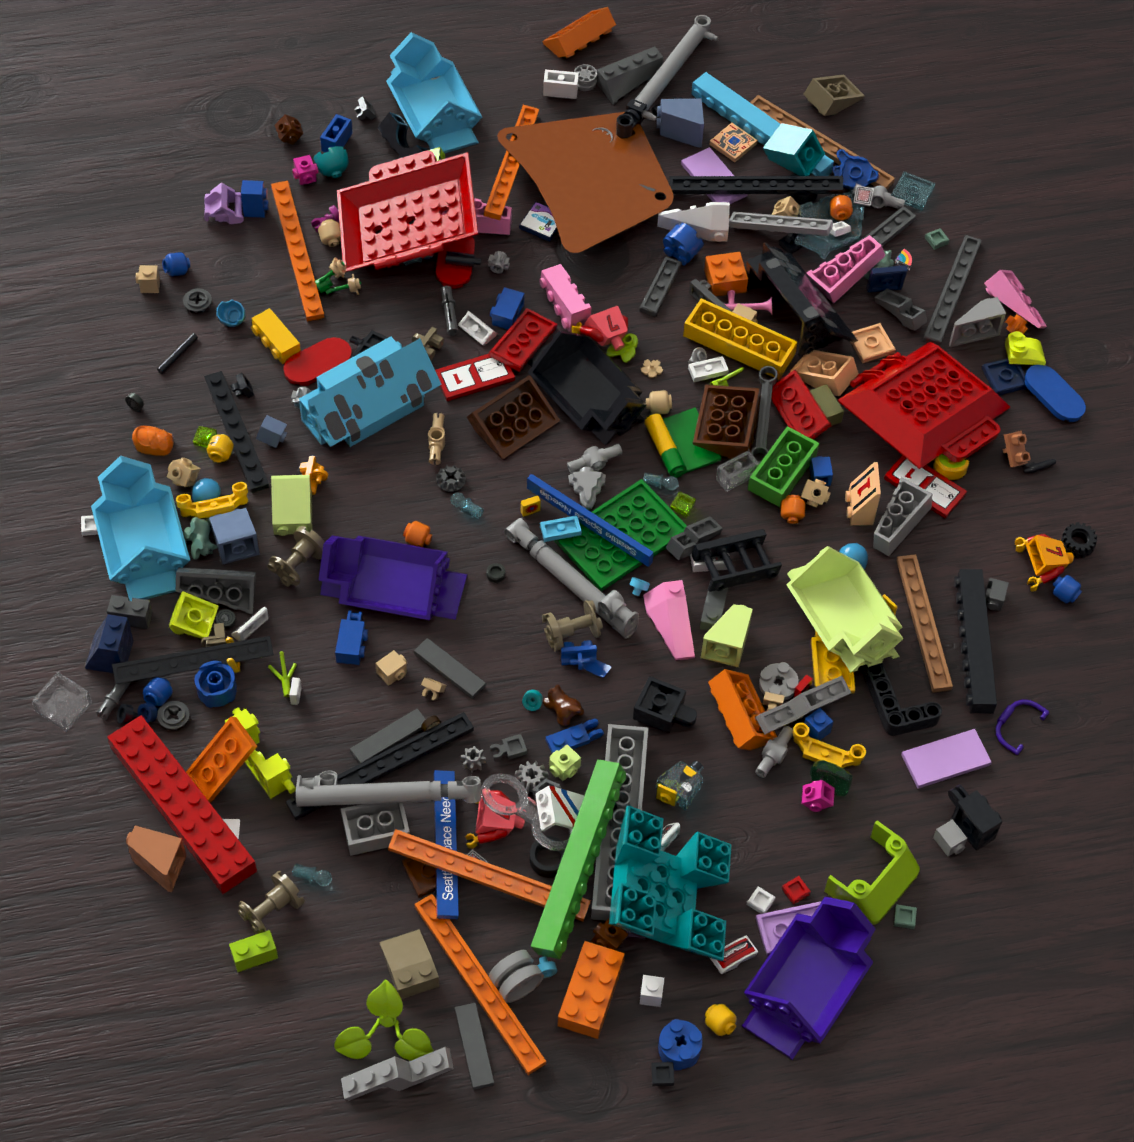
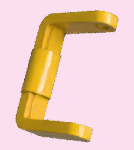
M226 638V643L234 642L233 638ZM228 658L227 664L233 669L234 673L240 672V662H235L233 658Z

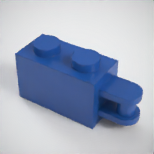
M348 611L347 620L341 619L335 651L336 663L360 665L361 658L365 657V646H363V643L368 639V629H365V622L362 621V612L352 613V611Z

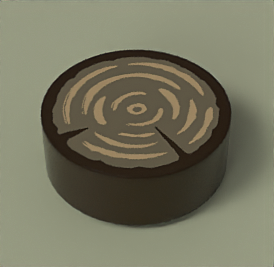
M430 716L422 723L421 729L425 732L441 724V721L437 716Z

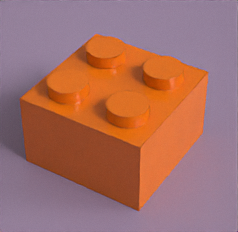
M740 252L706 256L704 271L707 282L712 285L710 290L712 294L724 296L730 290L735 291V294L747 291L748 277Z

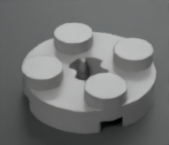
M786 662L771 664L761 671L759 688L763 695H765V692L785 696L784 701L794 695L795 687L799 681L798 675ZM776 679L782 680V685L779 686L778 683L776 685L774 682Z

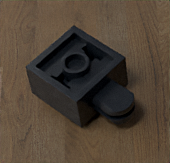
M649 676L634 706L633 719L670 733L674 723L688 728L694 726L697 711L683 705L686 690Z
M957 785L954 789L949 790L948 796L956 806L951 820L953 819L972 847L977 851L993 841L997 836L1002 820L999 813L990 807L986 797L977 790L969 795L962 785Z

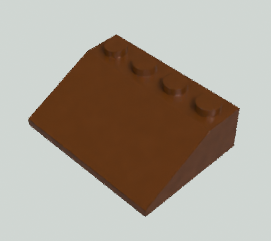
M530 375L466 417L476 433L501 459L506 458L560 421Z
M705 385L693 445L730 459L750 460L759 416L760 388Z

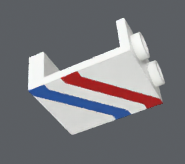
M550 785L537 792L535 796L541 831H546L552 826L558 825L569 828L571 835L584 795Z

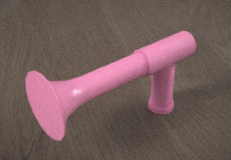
M730 290L727 292L728 304L725 305L733 311L738 303H735V291ZM772 297L763 303L741 304L753 310H766L772 315Z

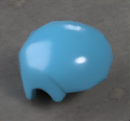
M232 299L227 302L222 301L217 307V317L225 326L235 327L244 321L246 317L245 309L241 303Z
M208 478L197 481L192 488L193 501L199 502L218 498L221 495L218 482Z
M850 543L840 549V553L858 561L863 569L866 568L868 555L863 546L858 543Z

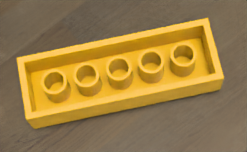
M702 298L684 323V337L759 371L765 366H772L777 370L778 380L796 353L797 341ZM765 373V374H767V375H770V376H772V377H775V376H774L773 374H771V373Z

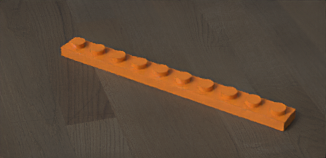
M523 105L515 127L535 124L539 109ZM512 134L510 141L517 140V135ZM507 150L483 215L496 220H501L520 167V163Z
M288 181L272 183L271 189L306 320L324 318V311L315 284Z
M395 829L388 850L544 908L552 888L550 885ZM582 897L580 911L576 914L575 919L584 921L591 900Z
M431 894L415 903V909L527 1075L546 1065V1060L500 995L498 989L494 986L451 920L437 918L436 898L434 895Z

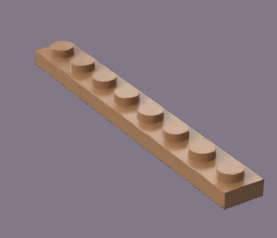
M916 554L899 556L896 561L932 693L952 690V681Z

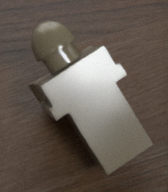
M224 623L214 624L215 636L204 637L201 640V645L204 648L226 644Z

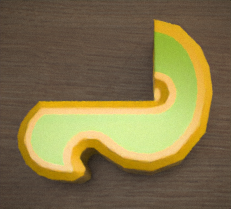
M941 454L935 458L933 469L949 480H957L966 474L969 460L953 462L944 454Z

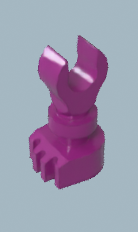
M335 205L329 207V215L326 214L324 217L312 220L311 224L312 227L316 226V232H318L319 226L325 220L339 221V212Z

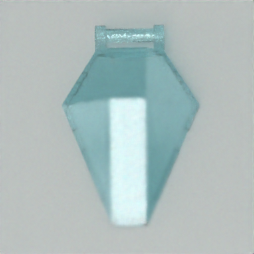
M854 189L843 194H832L820 198L819 202L814 204L812 202L802 204L799 209V217L827 219L837 223L840 221L832 218L830 214V201L837 195L848 196L852 201L853 213L850 218L843 220V222L851 226V232L836 237L831 233L828 236L803 235L799 233L795 238L794 244L802 245L819 254L821 258L826 259L831 251L860 241L865 205L853 203L855 194L852 193Z

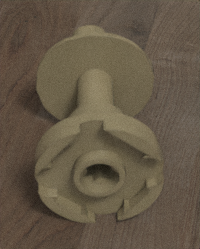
M300 526L294 532V539L297 544L291 549L292 555L286 561L272 556L267 565L268 569L276 573L281 578V582L287 587L299 585L300 577L295 568L300 562L306 563L311 556L316 559H322L324 540L313 530L310 532L306 531L307 527Z
M592 600L584 601L585 615L572 620L569 617L556 620L551 612L542 615V623L546 622L547 624L544 632L550 647L554 648V652L561 650L563 639L573 636L576 630L589 626L594 637L598 638L601 635L600 629H603L602 621L596 617V607Z
M277 871L271 876L275 887L265 894L266 900L252 910L243 901L239 902L238 907L240 910L238 914L244 921L248 920L253 925L251 929L255 934L267 931L261 919L272 910L279 911L288 903L298 909L305 903L303 897L299 898L297 896V893L300 891L288 876L282 875L281 871Z

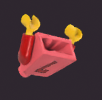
M618 306L590 315L584 325L581 322H577L576 326H572V333L587 335L597 341L600 346L612 344L616 351L621 350L625 346L621 339L628 332V318L621 314Z
M481 791L482 798L477 802L479 807L475 831L478 836L469 833L465 837L466 840L473 839V842L466 843L469 849L475 848L478 842L483 844L505 838L514 827L523 828L525 817L515 815L516 803L510 801L502 791Z

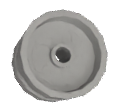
M519 950L508 955L497 963L489 973V978L494 986L500 987L499 993L506 1003H511L525 997L544 978L539 967L533 965L534 960L527 950Z

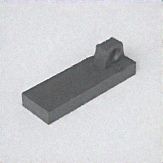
M695 278L690 282L689 293L698 302L702 298L732 312L710 292L712 285L705 279L699 282Z

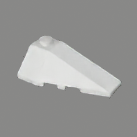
M710 202L706 203L704 207L697 208L695 205L690 206L688 210L674 209L658 213L657 227L672 230L676 224L685 223L697 232V238L708 241L727 242L730 203Z

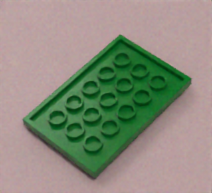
M643 479L592 511V513L653 551V557L666 549L670 538L684 532L687 526ZM579 523L582 531L581 535L553 540L601 592L643 564L581 523Z

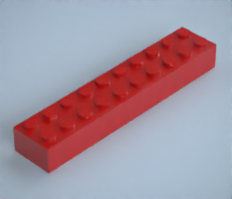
M142 715L107 736L112 751L177 836L182 838L184 845L222 894L257 872L255 860Z

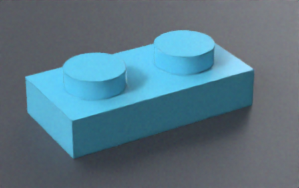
M578 516L540 522L544 542L579 536L582 533Z

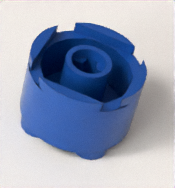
M678 223L663 238L664 252L669 257L677 258L685 266L703 248L702 238H697V232L691 226L685 223L679 225Z
M210 661L199 668L200 670L195 675V685L198 697L205 706L209 708L221 707L235 699L237 685L234 671L228 664L225 665L221 661Z
M672 1020L660 1033L658 1044L660 1059L662 1062H673L674 1070L690 1068L697 1063L702 1048L701 1031L688 1021Z

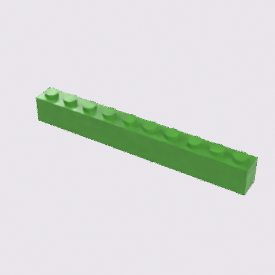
M597 760L531 944L532 949L538 955L561 959L562 953L566 950L569 933L573 930V922L576 914L580 911L582 896L587 891L589 876L593 873V865L596 857L600 854L602 839L606 836L609 820L612 819L615 802L619 799L621 785L626 779V772L620 763Z

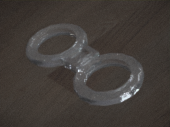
M499 773L491 775L484 780L481 786V796L485 804L492 811L508 816L517 814L531 824L532 833L542 846L555 851L566 849L572 829L568 828L569 838L565 841L558 842L547 838L540 828L537 802L528 797L524 785L517 778ZM496 783H506L512 786L519 795V802L512 806H504L497 803L490 794V787Z

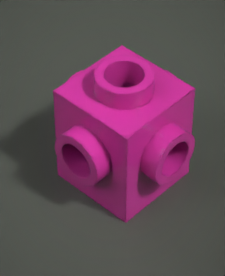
M310 155L293 159V176L295 179H298L300 185L317 181L318 167L316 163L313 164Z
M823 780L803 785L802 804L814 812L832 807L834 805L835 788Z

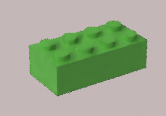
M787 426L750 476L748 490L780 507L781 501L791 493L810 466L811 458L817 456L819 443Z

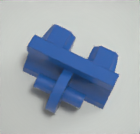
M591 640L583 641L581 646H574L572 642H564L563 647H561V664L578 665V670H583V664L597 663L596 645H593Z

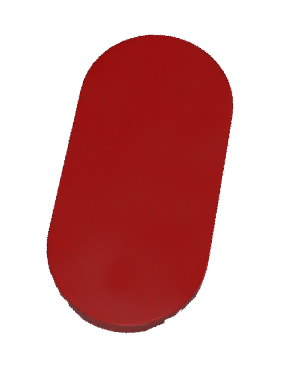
M473 237L444 244V251L438 252L436 278L443 286L457 289L470 281L473 267L445 264L447 251L474 254L475 241Z
M333 337L322 340L290 356L284 364L285 378L294 385L295 383L300 384V386L310 385L317 381L316 377L349 360L352 356L351 347L348 342L341 338Z

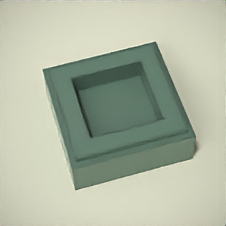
M941 228L925 234V239L934 250L949 244V239Z
M896 904L894 926L915 929L917 908Z

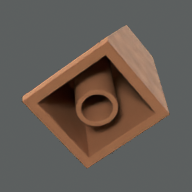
M134 826L133 831L128 833L126 839L132 861L164 889L172 892L186 859L182 838Z

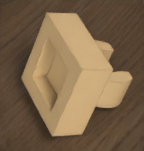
M424 678L421 685L426 688L423 690L422 696H427L431 690L433 692L432 700H437L438 692L444 693L447 685L431 678Z
M765 692L763 705L768 706L767 711L783 704L785 696Z

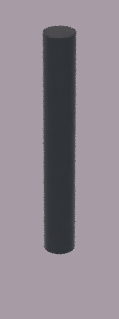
M192 333L157 368L158 372L163 374L198 339L197 335Z

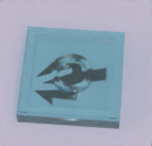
M903 172L891 196L904 199L905 205L922 211L936 183Z

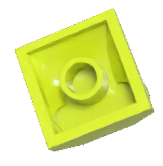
M1019 331L1008 334V337L1005 339V348L1009 364H1046L1039 340L1026 338Z
M182 591L175 605L169 627L175 634L181 635L185 633L201 639L209 637L219 606Z

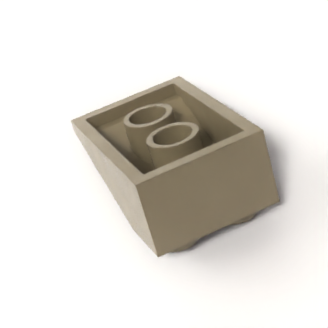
M845 75L813 78L803 94L809 103L813 104L819 113L824 116L835 115L865 97Z
M420 930L379 942L394 987L401 999L439 987V976Z

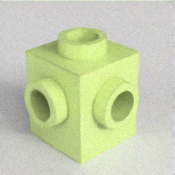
M568 745L564 746L560 751L556 750L553 752L549 759L551 774L559 777L562 781L568 777H573L581 766V757Z

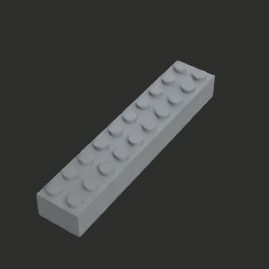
M608 724L605 761L620 763L626 772V779L621 785L619 799L615 802L612 819L609 820L606 836L602 839L600 854L596 857L591 919L607 921L608 918L610 919L616 847L626 807L632 806L642 810L648 739L647 727Z

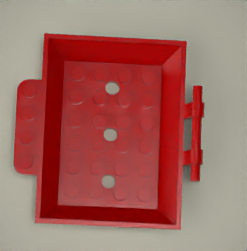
M423 151L376 165L369 171V181L337 190L342 261L346 265V272L374 265L376 270L384 267L391 268L393 265L398 266L405 261L419 257L425 258L428 255L433 256L434 253L444 251V244L478 235L468 152L437 161L432 151ZM448 210L447 214L442 215L444 211Z
M928 342L908 356H901L897 352L882 359L879 364L869 370H864L857 375V378L850 382L853 388L859 384L862 385L838 399L839 403L918 469H921L941 454H944L953 462H962L997 438L1000 426L993 419L1010 408L993 389L941 347L932 342Z

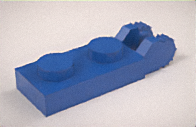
M588 720L584 724L581 723L546 736V742L551 753L556 750L560 751L566 745L576 749L589 744L590 741L601 738L604 734L602 729L591 731L589 734L586 732L598 726V720Z

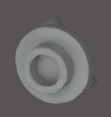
M702 347L695 348L688 363L707 360L706 351Z

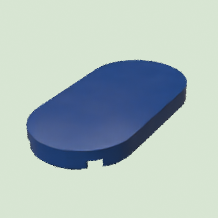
M1033 365L1027 370L1025 374L1026 387L1054 416L1063 421L1065 419L1069 420V422H1076L1082 418L1086 410L1084 400L1055 370L1046 365Z

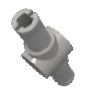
M856 183L852 194H855L857 185H861ZM883 186L874 187L871 201L872 207L882 208L883 206H890L899 210L904 206V199L891 196Z
M618 443L605 449H599L597 446L590 447L585 450L581 458L567 463L570 474L579 471L583 467H591L594 471H598L606 465L609 459L622 455L621 446Z
M784 726L778 737L773 740L770 739L762 751L763 760L755 771L759 777L765 778L772 766H775L777 763L781 764L788 751L787 743L793 736V729L791 727Z

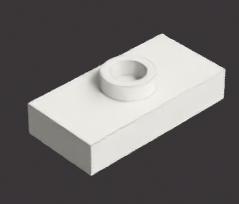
M723 356L688 365L693 382L728 375L729 372Z

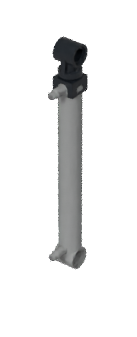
M699 15L695 17L694 24L639 95L635 99H631L626 105L625 113L617 117L616 135L618 137H631L633 128L637 123L641 124L645 118L656 121L657 116L647 112L703 38L714 41L718 40V36L710 33L711 19L708 16Z

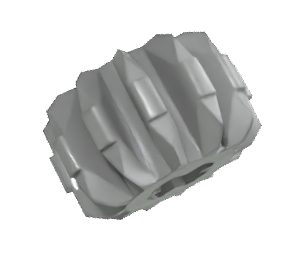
M527 761L526 766L520 764L519 770L515 771V784L518 785L520 792L525 790V794L528 795L537 785L548 778V772L545 771L544 765L538 766L537 761L533 765Z

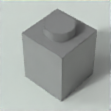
M953 819L937 828L933 837L947 856L953 853L957 855L962 852L967 841V837Z

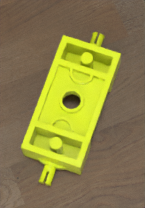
M239 707L235 708L232 711L234 714L232 717H237L254 742L258 744L260 742L258 735L260 730L257 727L259 724L257 718L253 713L250 715L246 709L241 711ZM254 750L245 761L270 799L285 790H288L290 794L296 791V787L291 781L290 765L285 758L281 759L278 753L265 760L260 751L256 752Z

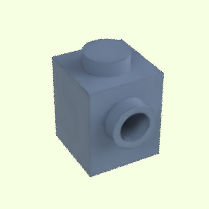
M266 415L256 439L277 448L279 442L283 443L285 440L287 424Z

